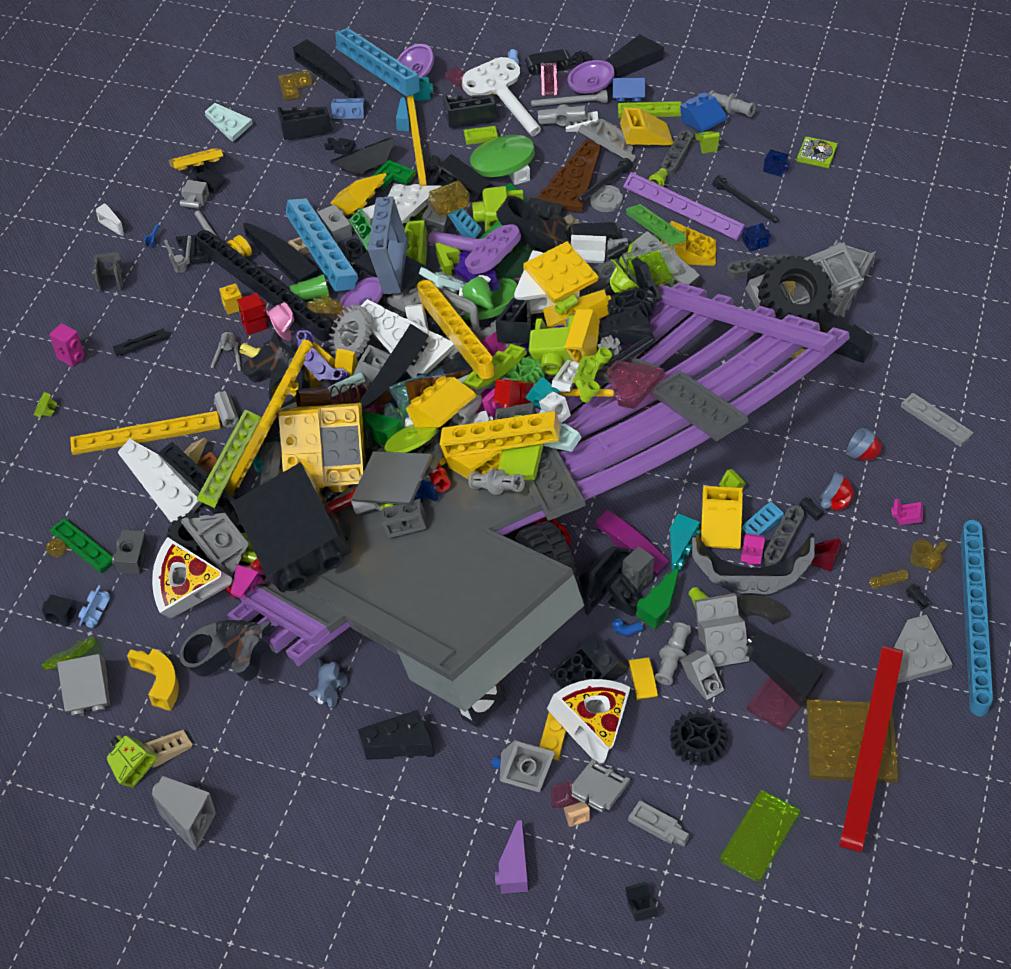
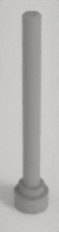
M601 90L597 94L531 100V106L586 101L607 103V90Z

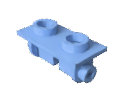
M98 585L96 591L92 590L87 598V601L90 602L88 606H83L78 616L81 618L79 626L83 622L89 628H93L98 624L102 612L96 610V608L104 611L110 600L108 592L99 591L100 585Z

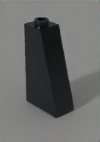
M639 34L605 61L613 66L614 78H622L662 61L664 46Z
M758 630L756 635H751L746 643V646H748L746 655L798 705L803 707L821 680L826 666L767 633Z

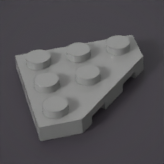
M924 615L908 619L894 646L896 649L904 650L897 683L951 669L953 664L928 616Z

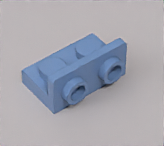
M364 98L333 99L331 102L332 119L364 118Z

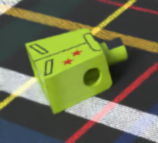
M118 735L112 738L110 742L114 749L107 756V761L119 784L134 788L159 756L140 740L127 735L122 738Z

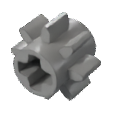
M611 335L602 338L600 344H597L598 348L605 347L609 349L612 353L611 358L622 350L618 338L613 339Z

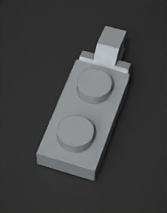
M642 801L638 802L628 817L629 822L665 842L672 844L674 841L684 847L689 840V834L681 830L682 826L678 824L677 820Z

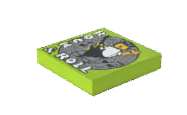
M805 137L797 157V162L829 168L838 143Z

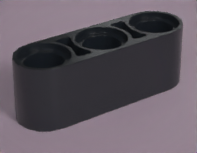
M565 49L531 54L525 59L526 66L531 75L564 71L571 68V57Z
M613 222L572 224L568 229L570 244L572 235L606 236V241L610 238L612 240L619 239L618 227Z

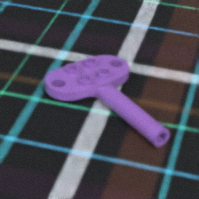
M515 225L501 226L483 239L432 231L428 236L429 243L432 245L441 243L458 250L471 252L465 259V265L472 274H480L492 269L501 262L521 239V233Z

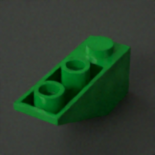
M360 208L349 221L368 250L372 221Z
M366 411L362 412L363 428L372 429L373 439L380 445L385 446L386 442L394 434L404 429L403 420Z
M677 568L672 573L666 574L663 581L658 586L655 585L651 589L650 594L645 598H641L637 603V617L654 630L669 617L678 582L679 570Z

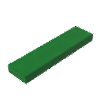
M65 518L50 529L54 537L100 574L113 565L112 556Z

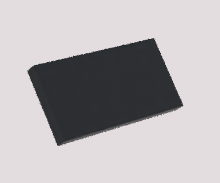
M367 250L355 262V266L377 277ZM408 256L405 259L401 291L406 294L424 277L419 274L421 267L429 270L427 266Z

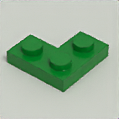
M387 160L373 175L386 173L383 179L384 183L379 187L385 189L393 180L408 185L416 176V171Z

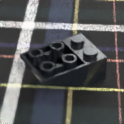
M594 633L558 666L550 676L563 689L571 684L590 679L615 681L628 667L609 644L598 634Z

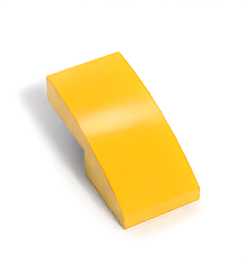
M649 657L629 660L636 700L656 698L658 696Z

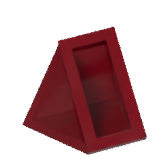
M837 538L814 544V558L810 565L832 572L844 542Z

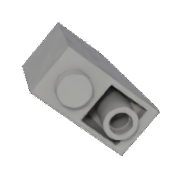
M697 650L680 660L688 679L705 700L724 691L709 653Z

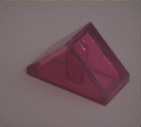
M541 63L542 96L558 95L557 63Z

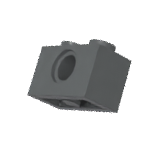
M121 531L120 538H117L116 553L112 556V564L115 565L117 573L141 574L149 543L145 531Z

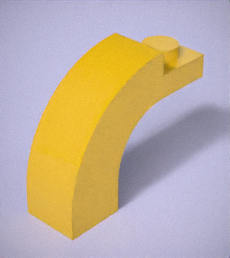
M152 649L149 655L143 651L130 650L127 655L130 666L156 676V681L148 694L151 704L171 711L179 693L178 679L171 661L163 653Z

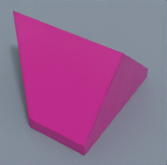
M237 565L231 594L244 599L246 597L244 593L248 588L253 592L255 585L264 583L261 574L265 575L263 569Z

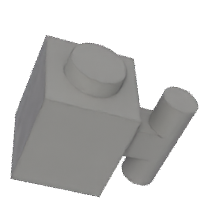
M188 180L182 188L184 200H180V206L197 209L204 206L209 197L207 183Z

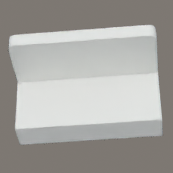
M571 236V246L586 263L605 262L606 236Z

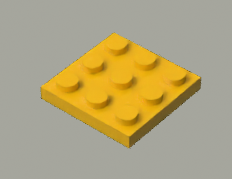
M213 148L170 159L169 164L178 171L184 170L190 164L199 166L204 164L203 161L220 160L219 157L223 156L221 149Z
M568 242L523 264L524 270L554 304L597 282L599 277Z

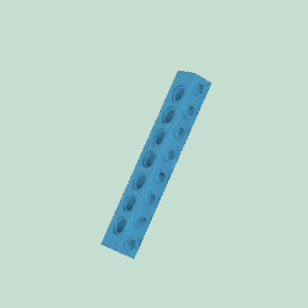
M349 28L335 32L337 50L406 97L420 92L419 75Z
M307 198L287 200L286 216L335 291L355 289V284L358 280L357 272L354 271L350 262H348L344 253L338 247L337 242L334 241L331 233L328 232L325 224L322 223L319 215L316 214Z

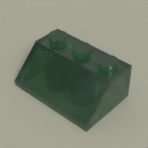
M524 245L522 248L513 247L501 262L490 270H495L498 279L520 278L524 271L523 264L529 260L532 251H536V249L531 245Z

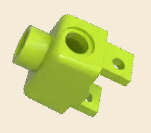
M506 186L484 189L482 192L483 201L472 202L473 220L476 223L485 222V231H487L498 221L496 211L508 196H516L523 200V190L506 191Z
M574 315L569 316L568 327L547 328L541 318L536 319L535 330L530 331L529 353L535 360H540V368L543 369L544 367L545 374L557 375L567 359L573 361L564 346Z

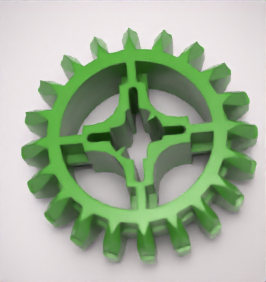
M531 356L523 357L499 379L506 378L536 384L541 377L545 378L544 367L543 369L540 368V360H535Z

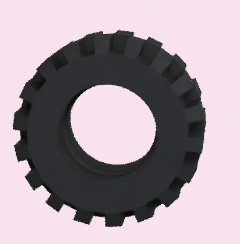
M193 512V514L186 513L183 517H177L178 520H173L171 522L172 526L168 527L167 537L203 560H210L195 540L187 541L192 536L181 523L184 518H199L205 514L201 513L198 515V512Z

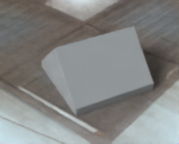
M514 740L501 752L500 781L540 792L555 752Z

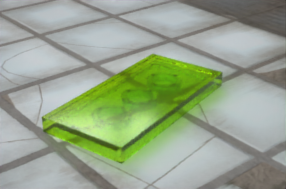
M760 790L720 856L719 862L759 883L799 816L800 810Z

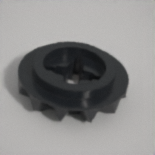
M582 50L575 52L570 61L572 69L582 64L578 63L582 59L584 62L592 61V55Z

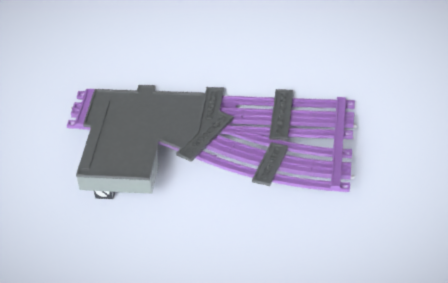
M656 276L652 279L662 300L656 302V311L653 312L652 316H648L655 339L653 343L691 312L694 314L640 359L636 357L641 353L615 370H610L607 363H605L602 369L597 370L594 381L600 387L605 383H609L604 389H613L615 395L613 397H593L589 403H585L562 424L565 423L578 431L581 438L632 414L657 399L661 401L660 403L598 435L578 443L572 452L565 450L558 452L557 450L559 449L543 446L536 479L524 480L525 485L520 492L504 490L501 494L494 495L488 489H471L468 483L469 480L451 470L446 462L441 467L447 472V477L451 483L450 487L444 492H438L434 489L433 482L430 481L419 486L413 501L421 500L426 513V529L388 538L382 525V511L378 509L357 515L353 505H350L335 512L351 527L349 540L346 542L352 552L343 557V561L338 567L328 571L320 570L308 577L307 583L302 588L295 591L286 590L282 593L265 576L262 578L264 583L255 585L253 592L248 589L244 593L246 597L241 599L242 603L228 613L227 616L229 620L251 621L259 614L264 615L265 617L257 624L270 621L271 626L277 627L269 636V646L276 654L299 636L301 639L286 650L288 657L293 659L298 667L335 639V637L351 627L399 655L411 681L456 706L462 719L477 727L506 701L499 681L584 606L572 568L506 538L504 535L543 517H546L549 521L571 511H576L586 506L584 500L591 499V497L630 481L641 474L643 475V473L645 474V472L679 456L709 438L715 441L724 438L729 433L748 423V414L752 413V411L754 412V410L794 384V382L806 375L850 338L849 332L834 327L827 333L820 332L817 322L790 314L780 320L774 318L775 311L759 306L754 311L733 306V299L731 297L717 294L713 299L707 298V291L680 282L673 287L666 286V278ZM608 314V315H606V316L600 318L599 320H600V321L605 320V319L609 318L610 316H609V314ZM716 319L735 325L714 342L657 377L661 373L660 365L711 324L712 321ZM758 332L764 334L751 345L746 347L737 355H735L727 362H725L712 372L708 373L701 379L697 381L692 379L704 370H706L707 368H709L710 366H712L713 364H715L716 362H718L720 359L728 355L730 352H732L734 349H736L738 346H740L742 343H744L746 340L752 337L755 333ZM628 343L620 345L622 350L619 351V353L630 347L632 344ZM803 346L808 348L768 379L730 404L728 403L729 400L785 362ZM545 374V379L549 381L555 375ZM563 396L566 398L570 412L583 402L580 396ZM535 407L536 413H539L541 410ZM690 424H693V426H691V427H689L688 429H686V430H684V431L678 433L677 435H675V436H673V437H671V438L665 440L664 442H662V443H660V444H658V445H656V446H654V447H652V448H650V449H648V450H646V451H644V452H642V453H640V454H638V455H636V456H634V457H632V458H630V459H628V460H626V461H624V462H622V463H619V464H617V465H615V466H613V467H611V468H609V469L604 470V468H607V467H609V466H611V465H613V464H615V463H617V462H619V461H621V460H623V459H626V458H628V457H630V456H632V455H634V454H636V453H638V452H640V451H642V450L648 448L649 446H651V445H653V444H655V443H657V442H659V441L665 439L666 437H668V436H670V435L676 433L677 431L683 429L684 427H686V426H688V425H690ZM429 445L426 449L422 451L423 454H425L428 451L431 445Z

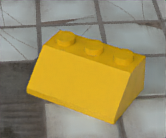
M442 376L435 381L436 383L433 386L426 388L421 396L411 400V404L406 407V410L415 428L441 427L476 397L475 392L455 377L446 378V376Z

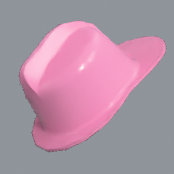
M282 303L272 309L267 308L266 312L270 316L277 333L284 340L291 341L292 336L289 329L294 322V316L288 304Z

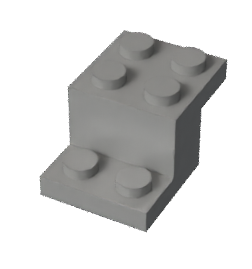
M728 594L695 600L699 639L705 646V652L709 653L714 667L749 661V657L746 655L748 646H746L745 621L738 614L736 595Z

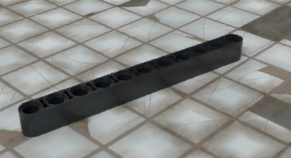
M202 230L197 233L198 247L204 255L206 254L211 260L274 307L287 303L293 312L294 322L305 330L312 332L318 340L328 341L331 339L329 335L332 334L331 321L212 232Z

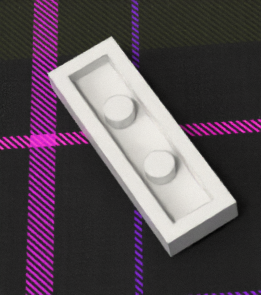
M567 359L554 377L551 387L557 388L561 392H570L575 385L572 380L579 362Z

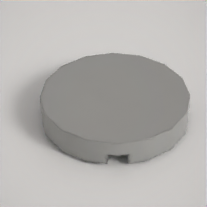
M604 185L590 196L591 206L600 212L615 211L619 209L623 202V194L620 193L618 188L611 185Z

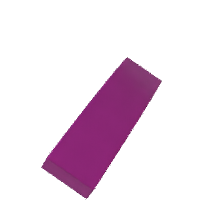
M606 510L595 521V527L608 534L610 541L617 546L633 550L639 546L654 557L653 573L658 576L669 564V560L653 544L609 510Z

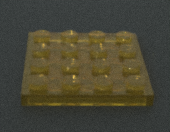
M807 700L809 779L853 781L870 705L869 702ZM893 705L877 782L897 783L898 781Z

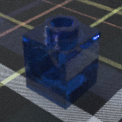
M770 149L764 159L763 172L782 177L784 172H787L790 167V162H788L789 154Z
M763 223L744 228L742 241L748 250L752 252L768 247L771 233Z

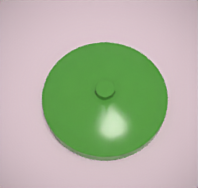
M522 135L496 137L481 144L474 150L470 157L471 167L484 177L505 176L529 164L535 155V148L532 140Z
M496 276L500 281L501 287L496 291H491V300L494 308L488 310L483 306L476 305L479 320L492 318L503 312L511 299L515 298L514 293L518 285L514 280ZM470 313L460 316L462 319L471 320Z

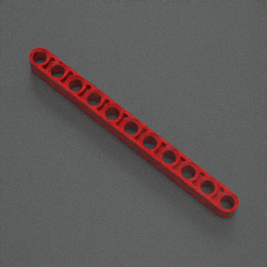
M882 646L839 844L841 848L862 853L904 650Z

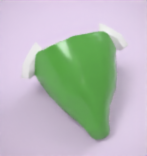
M479 275V277L471 279L464 288L460 287L459 296L488 310L494 308L491 300V290L488 285L491 279L488 276Z

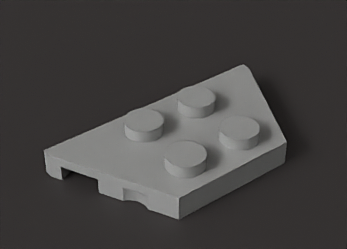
M604 119L589 122L587 126L582 124L578 129L580 133L594 140L597 144L606 147L610 152L616 153L622 158H629L632 162L634 161L635 155H632L631 152L633 146L626 144L622 130Z
M219 513L213 516L203 515L199 518L188 519L187 517L182 519L181 523L215 567L232 577L249 543L225 513Z

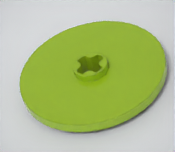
M414 424L409 425L394 434L386 442L384 448L386 452H409L429 441L437 433L438 427L415 428Z

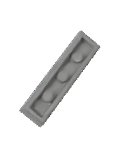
M914 393L901 403V408L960 447L973 437L974 432Z

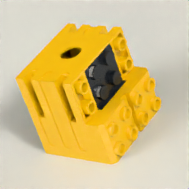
M361 403L284 408L279 411L283 472L301 462L316 480L319 488L359 484L366 468Z

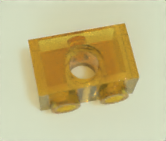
M456 181L429 191V205L439 217L469 206V193L460 181Z

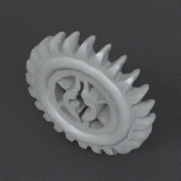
M351 305V307H346L347 310H342L344 316L337 315L341 321L334 320L338 326L331 327L335 333L329 335L334 337V340L328 341L334 345L330 346L329 349L333 350L331 354L334 355L335 359L337 348L355 352L357 358L360 356V353L364 352V347H367V342L370 340L369 335L372 333L370 331L372 320L366 308L360 305Z

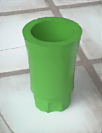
M325 274L290 286L291 292L304 301L330 298Z

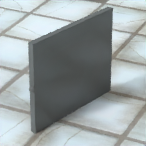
M373 451L352 496V501L411 505L433 456L422 453Z

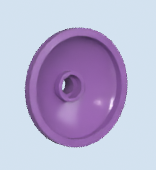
M415 44L404 50L397 60L416 72L419 77H426L434 63V52L426 44Z
M602 60L584 62L576 66L569 73V87L582 94L599 92L612 82L615 76L614 68L610 63Z
M369 277L355 284V289L348 290L338 305L340 315L344 316L342 310H347V306H361L367 299L378 304L383 295L378 278Z

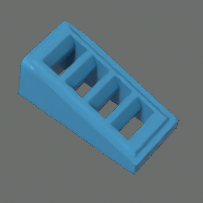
M401 97L396 115L397 131H409L410 129L405 97Z
M455 204L449 212L448 216L461 236L476 238L482 230L459 204Z
M770 502L741 527V531L745 534L763 536L780 524L784 513ZM753 526L757 530V532H755L750 527Z

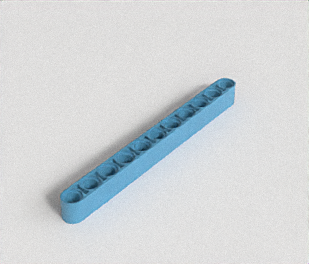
M968 520L964 523L960 542L969 707L974 715L985 716L989 712L993 693L983 536L981 524L975 520Z

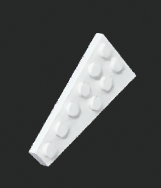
M397 184L392 186L388 197H394L403 224L409 222L411 216H416L426 207L428 197L440 194L442 189L441 186H420L419 184L404 186Z
M368 299L361 305L370 314L372 320L370 323L372 328L370 330L390 353H392L410 323L429 335L426 340L429 344L423 352L419 351L417 354L420 358L414 366L410 365L407 369V372L414 380L424 378L456 348L451 341Z
M131 439L118 451V454L170 522L178 520L177 517H183L186 513L193 514L202 504L155 452Z

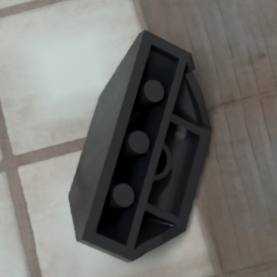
M390 137L332 159L330 162L343 170L357 174V176L367 173L366 170L371 168L372 170L381 167V164L386 163L395 140Z
M612 546L598 558L596 557L587 571H583L579 581L585 614L589 615L607 594L606 586L616 573H622L623 560L634 551L633 549Z

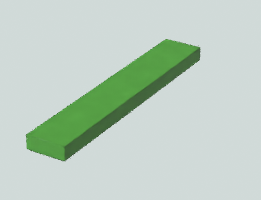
M638 204L626 209V214L668 245L672 246L686 241L685 234L643 205Z

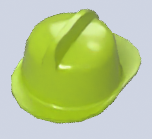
M610 259L615 267L610 278L612 290L616 293L621 292L622 289L626 290L635 286L639 288L627 277L613 259Z

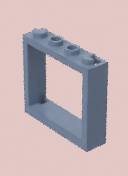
M377 197L368 252L383 294L401 293L408 239L394 197Z

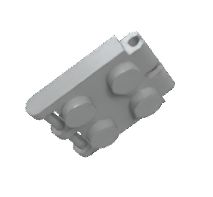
M592 759L572 784L571 790L573 794L571 796L584 803L589 799V806L603 812L604 809L610 810L629 785L631 779L628 777L623 778L614 773L613 769H606L597 764L596 760ZM611 776L614 777V778H616V779H618V780H620V781H622V783L619 782V781H617V780H615V779H613V778H611Z

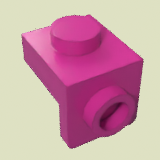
M894 499V507L891 508V512L899 525L923 522V505L921 502L902 505L899 499Z
M745 534L741 555L742 562L750 565L761 564L764 536Z

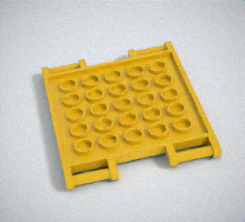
M308 340L301 342L225 488V491L232 498L235 495L236 487L239 488L306 360L307 352H310L313 344Z

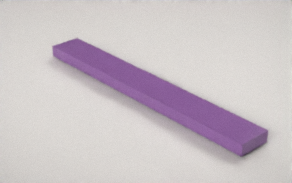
M630 172L623 186L633 193L736 241H739L746 228V225L632 172Z

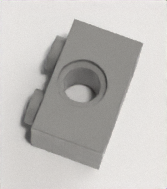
M336 205L317 211L320 220L325 224L326 229L331 233L335 242L338 243L352 237L351 229H353V226L349 219L345 218L344 212L339 210Z

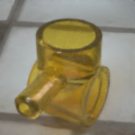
M926 540L915 541L909 558L910 562L916 567H924L932 573L935 572L943 561L944 556L940 553L947 547V543L941 541L933 549L931 543Z

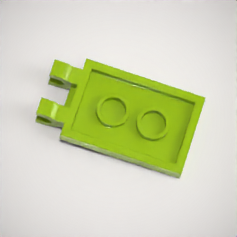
M544 444L503 449L498 470H504L509 476L521 474L524 480H535Z

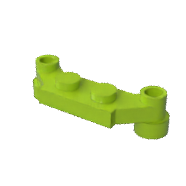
M600 347L595 355L586 356L583 354L572 382L576 384L581 393L580 399L585 403H589L599 392L600 386L594 381L597 370L602 369L605 363H608L612 357L611 351L605 347Z

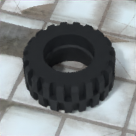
M788 256L786 260L781 258L777 263H773L769 267L760 283L758 299L761 301L759 305L774 310V318L780 320L790 314L816 322L830 303V298L832 297V291L830 290L832 287L831 281H827L829 276L826 272L822 271L823 267L819 264L815 265L811 259L805 260L803 256H798V258ZM786 281H794L803 285L809 293L810 302L794 304L788 301L782 295L779 284Z
M544 521L518 532L515 542L572 568L575 580L577 581L576 566L574 565L569 545H567L565 537L561 534L559 528H556L554 523Z

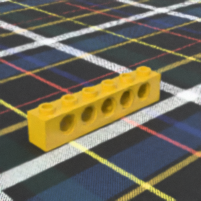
M556 411L444 427L441 432L440 446L445 458L558 442L560 422Z

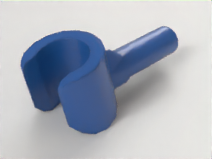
M158 224L155 225L152 233L144 238L146 247L149 243H151L152 248L156 246L155 236L160 227Z

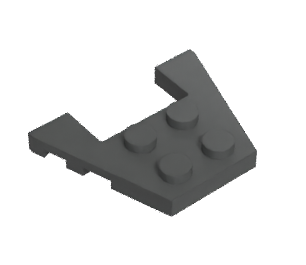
M273 441L261 444L259 460L263 461L260 485L282 472V469L279 468L282 461L280 442Z

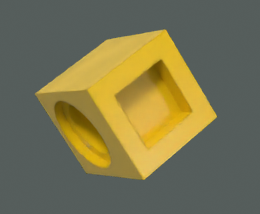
M236 283L219 288L222 304L227 314L238 312L237 299L242 298Z

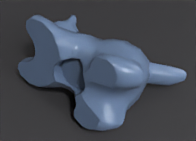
M318 658L316 662L319 667V683L317 689L309 692V695L314 698L313 701L319 704L327 702L329 708H334L337 704L336 690L339 687L345 688L347 686V676L344 672H339V665L336 662L332 661L329 664H324Z

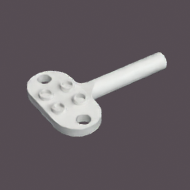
M505 57L496 58L464 74L462 88L468 95L496 94L531 136H536L541 131V127L508 88V86L517 82L520 75V67L514 60Z

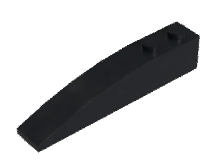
M308 39L293 47L295 61L348 98H357L356 88L341 65L325 50H322Z
M247 222L243 223L245 236L294 284L319 276L317 266L312 265L305 255L303 256L290 244L262 228Z
M410 323L360 400L362 412L382 398L399 381L410 365L414 366L420 358L417 356L418 352H423L429 344L426 342L429 337L428 334Z
M169 443L158 453V456L186 487L198 497L209 475L175 443ZM225 490L215 508L203 503L214 515L225 513L240 533L245 532L231 503L235 499Z

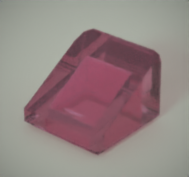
M570 781L551 787V805L553 808H564L578 803V799L571 796L573 793Z

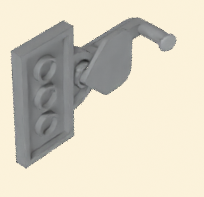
M437 272V273H440V274H442V275H444V276H447V277H449V278H451V279H452V278L457 279V278L452 277V276H450V275H448V274H446V273H444V272ZM417 284L407 294L402 291L401 293H393V295L387 297V303L405 313L407 305L422 304ZM446 286L443 288L437 287L459 316L470 313V330L474 333L479 332L480 326L476 305L472 301L448 290Z

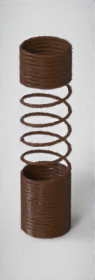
M362 382L358 388L353 383L349 389L343 384L340 387V391L335 385L332 386L330 391L326 386L297 389L296 405L297 407L333 405L331 397L333 387L338 391L339 404H342L341 390L343 386L347 389L348 403L351 404L350 390L352 385L356 387L358 392L357 399L359 403L361 400L360 386L363 384L367 390L372 382L369 383L368 387ZM391 389L373 405L389 404L392 398Z

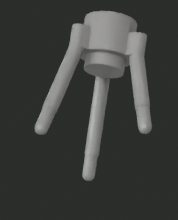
M188 236L185 258L182 255L174 256L168 241L164 240L174 271L176 273L185 272L187 264H190L191 236Z
M224 332L221 335V341L213 358L211 368H214L222 349L229 351L234 348L238 371H241L238 342L235 341L236 337L233 333Z

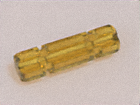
M906 569L897 570V573L893 571L882 574L879 578L878 576L871 577L869 584L872 589L880 588V585L884 587L898 583V580L900 582L906 581L909 575Z

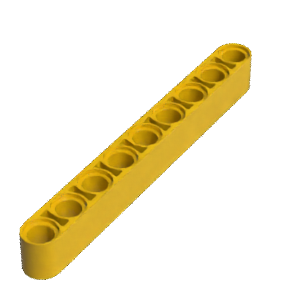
M430 280L419 282L417 288L420 302L424 304L429 314L481 379L493 377L495 370L491 354L434 283Z

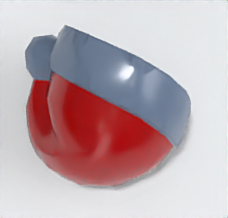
M860 428L852 436L846 449V455L861 461H872L880 455L882 442L877 439L873 431L867 428Z
M835 471L831 482L820 494L819 498L822 500L820 503L822 508L840 511L851 503L854 489L850 481L843 474Z

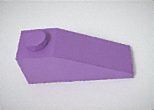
M522 820L517 821L499 861V872H495L496 886L500 885L501 894L528 892Z

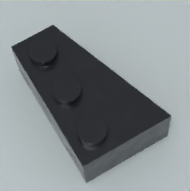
M443 95L444 113L449 128L497 121L496 104L493 96L472 95V98H463L462 95H457V98H451L448 95Z
M277 107L284 140L332 132L327 107H307V110H297V107H292V110H282V107Z

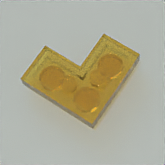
M309 70L278 76L283 100L299 98L297 88L312 85Z
M324 295L321 298H314L313 301H308L307 308L316 313L344 314L342 310H347L345 306L341 305L340 301L331 300V297Z

